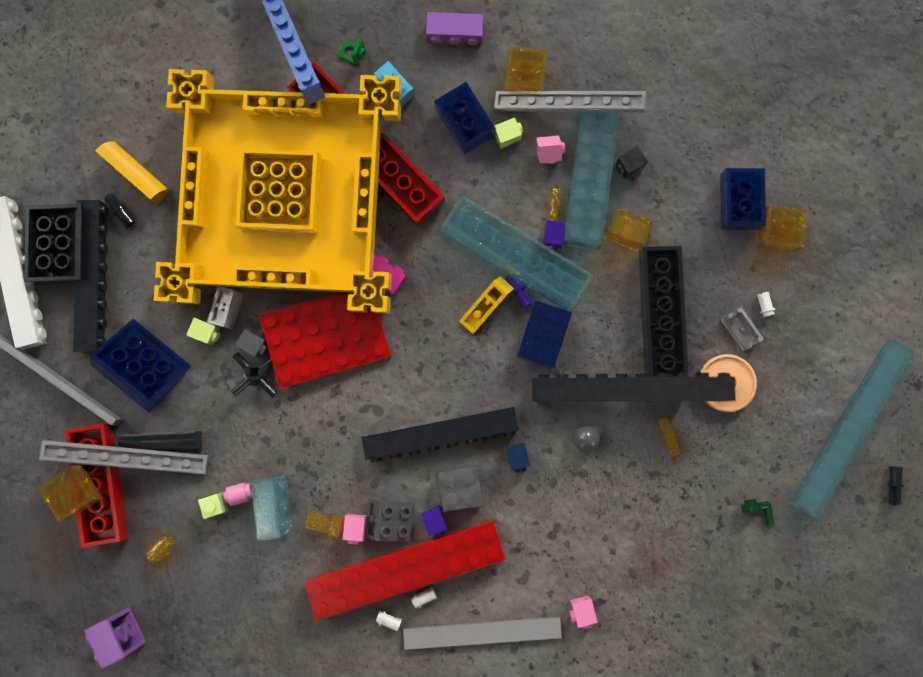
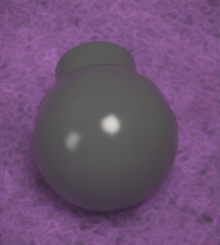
M592 422L589 426H581L574 432L573 443L579 451L592 452L599 445L600 436L604 431L596 422Z

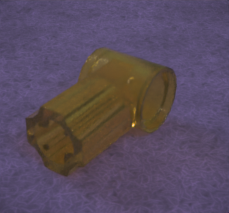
M309 511L305 528L325 532L328 536L342 538L345 517Z

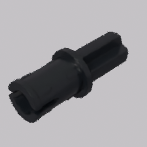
M113 193L105 196L104 200L112 209L113 215L119 218L125 228L133 226L131 223H136V220L126 210V205H122Z
M889 466V483H887L889 485L888 503L899 506L901 504V487H904L902 485L903 467Z

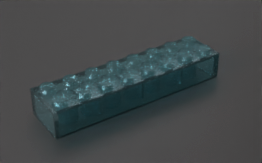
M580 112L563 245L596 250L602 247L620 112Z
M463 195L442 223L440 234L569 313L593 277V274Z

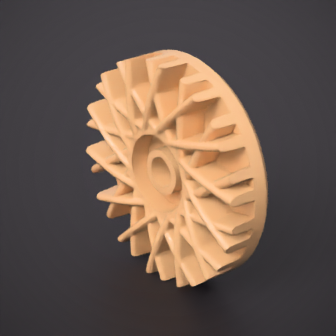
M725 354L713 357L699 370L701 371L700 373H709V377H716L718 373H730V376H735L736 401H703L714 410L722 412L741 410L755 396L757 389L755 372L747 361L738 356Z

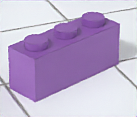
M427 12V42L433 44L449 42L453 45L459 43H467L469 45L482 44L483 14Z

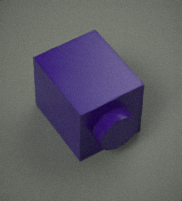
M547 220L542 246L552 251H557L558 248L561 249L566 223Z
M440 505L421 513L429 536L434 535V538L445 534L448 526Z

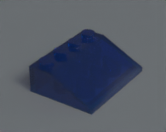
M134 319L129 321L90 355L91 366L148 413L164 400L191 367L189 363Z

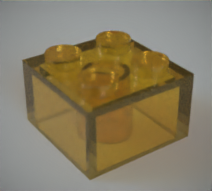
M509 46L505 91H542L547 50Z
M770 205L761 211L758 248L797 252L803 249L807 210Z
M616 209L609 220L603 238L638 252L645 245L653 223L645 216L638 215L637 217L632 215L627 209Z
M83 465L71 466L38 487L39 492L58 523L70 520L102 499L101 494Z

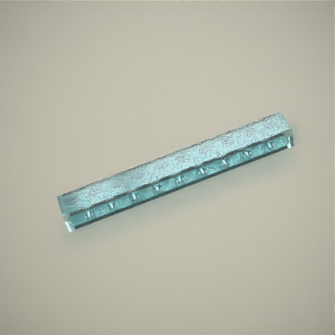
M895 339L885 341L791 500V506L812 518L817 519V517L823 514L825 510L824 505L827 500L833 497L835 493L834 488L837 483L843 480L845 476L844 471L847 466L853 463L855 459L854 454L863 446L864 437L873 429L874 420L883 412L884 403L893 395V388L903 378L902 373L911 364L915 351Z

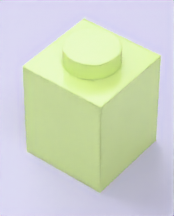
M515 118L497 124L493 129L500 149L521 141L522 133H524L521 123H517Z
M193 318L187 336L213 345L219 339L220 328Z
M223 492L198 500L203 519L229 511Z

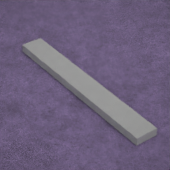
M496 91L494 110L645 113L647 91Z
M0 334V348L108 424H121L123 419L25 350L15 348L11 340Z
M42 440L39 456L40 461L203 475L206 474L208 455Z
M560 617L403 629L405 650L562 638Z

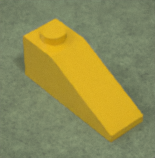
M499 276L489 285L459 322L474 334L514 288Z

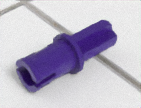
M515 272L510 273V276L507 275L505 280L514 288L513 294L518 297L524 308L532 306L534 301L525 289L526 285L521 283Z

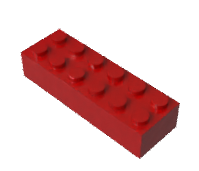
M108 423L65 430L66 442L116 447L113 425ZM69 463L81 548L128 539L129 534L119 467Z

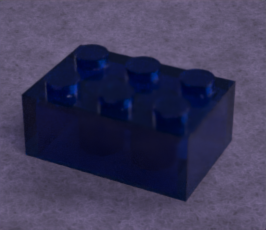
M467 82L434 100L435 110L463 155L496 136V128Z
M726 168L720 174L721 230H760L766 226L765 168Z
M535 300L516 357L551 369L555 368L572 312Z

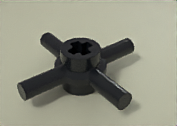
M239 352L234 354V360L244 369V380L230 391L233 396L236 397L249 385H260L273 398L278 392L266 381V370L273 365L271 357L260 365L249 364ZM252 373H255V374L258 373L259 376H257V377L253 376V377H252L251 374H252Z

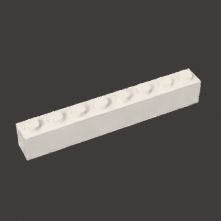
M3 196L0 197V282L15 348L25 350L47 344L45 339L47 334L42 326L41 320L43 316L37 304L39 300L38 295L34 290L33 284L24 282L25 239L22 237V224L17 215L18 206L14 200Z

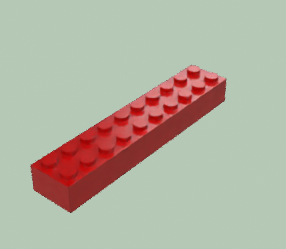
M315 62L311 64L324 93L345 94ZM296 79L287 86L289 92L302 93ZM381 131L378 186L419 227L445 202V196Z
M491 519L308 578L304 583L315 620L317 621L506 559L494 520Z

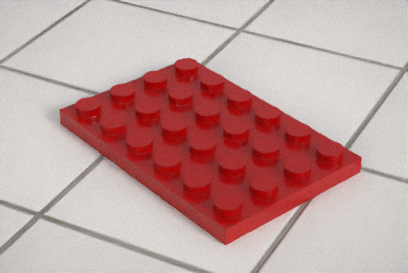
M339 292L259 315L279 389L390 358L391 353L379 313L372 312L371 307H367V313L348 311V294L354 295V293Z

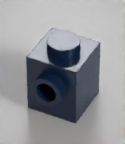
M525 443L505 447L510 470H515L516 473L526 471V467L530 466Z

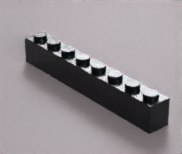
M76 200V204H83L82 280L75 281L73 352L104 353V348L106 347L104 329L107 326L105 319V310L107 309L105 273L108 270L106 254L108 253L106 217L109 215L107 204L100 200Z
M515 407L364 436L361 439L365 460L370 459L371 463L383 461L382 457L390 456V459L402 457L401 453L409 452V455L419 454L420 449L428 448L429 452L439 450L440 445L447 444V448L459 446L458 442L466 441V444L474 443L480 437H485V440L495 439L496 434L504 433V436L515 435V430H519Z

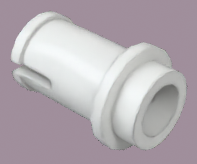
M769 292L757 295L761 307L760 314L763 317L775 315L774 311L776 309L772 306Z
M432 587L417 595L414 593V596L411 597L415 608H422L421 605L437 599Z
M379 611L376 623L379 624L378 626L383 625L398 631L402 619L386 614V611Z

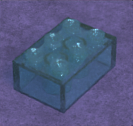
M284 475L253 479L252 489L257 540L282 538L291 530V520L287 517V510H289L290 505L289 499H286L285 491L288 490L287 479H284Z

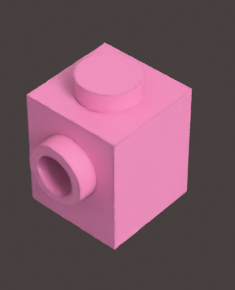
M559 135L536 138L537 156L540 164H554L562 161V154H565V144L561 142Z
M345 515L343 540H348L349 544H359V541L362 542L365 539L366 515Z
M589 595L570 600L572 610L569 613L572 623L576 622L578 628L588 629L593 627V624L598 623Z

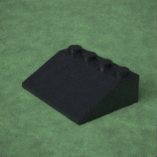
M83 204L25 206L24 282L35 285H50L82 280Z

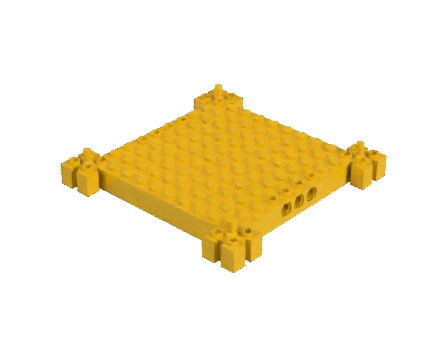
M169 69L168 85L173 88V92H167L166 108L174 114H185L175 264L156 262L155 278L161 279L160 286L155 285L154 301L200 305L201 289L196 288V285L352 292L354 295L348 294V311L367 313V307H371V311L374 313L390 314L391 298L385 296V291L391 290L392 274L389 272H373L381 121L383 116L385 121L401 122V105L399 100H396L402 99L403 83L400 76H384V82L378 80L376 75H361V94L324 93L325 98L307 105L303 94L300 92L214 90V77L207 70H191L190 76L185 70Z

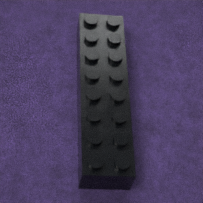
M682 246L642 247L639 250L644 372L648 374V377H656V373H668V377H676V373H688Z

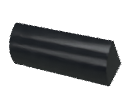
M202 431L117 434L118 446L123 448L166 452L201 451Z

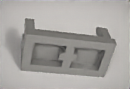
M218 286L207 323L234 330L244 294L233 289Z
M742 307L720 320L742 352L764 340Z

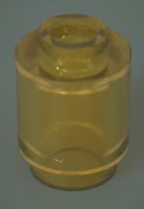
M167 534L159 536L145 550L147 553L145 557L153 564L155 562L160 563L173 550L176 544Z

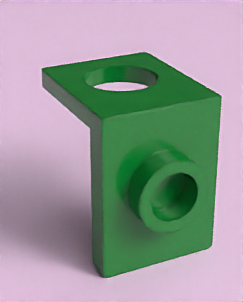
M359 38L357 44L345 40L338 57L358 66L360 60L366 54L363 40ZM349 47L354 48L351 54L352 57L345 55V50Z

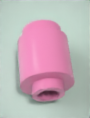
M244 482L227 487L226 492L223 493L224 500L230 506L249 502L250 499L254 498L252 484Z

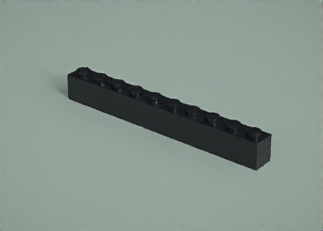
M637 373L636 377H628V374H616V377H608V374H596V378H588V374H576V378H569V374H557V378H549V374H538V378H532V402L736 401L735 376H730V373H718L716 377H709V373H697V377H689V373H676V377H668V373H656V377H648L647 373Z

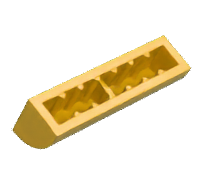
M109 141L95 150L156 204L159 205L170 193V190L117 143Z

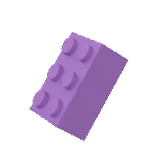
M130 607L84 630L86 641L91 645L94 651V659L101 669L125 657L146 643Z

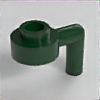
M756 499L744 500V504H741L742 513L764 510L766 525H774L772 507L769 501L756 502Z

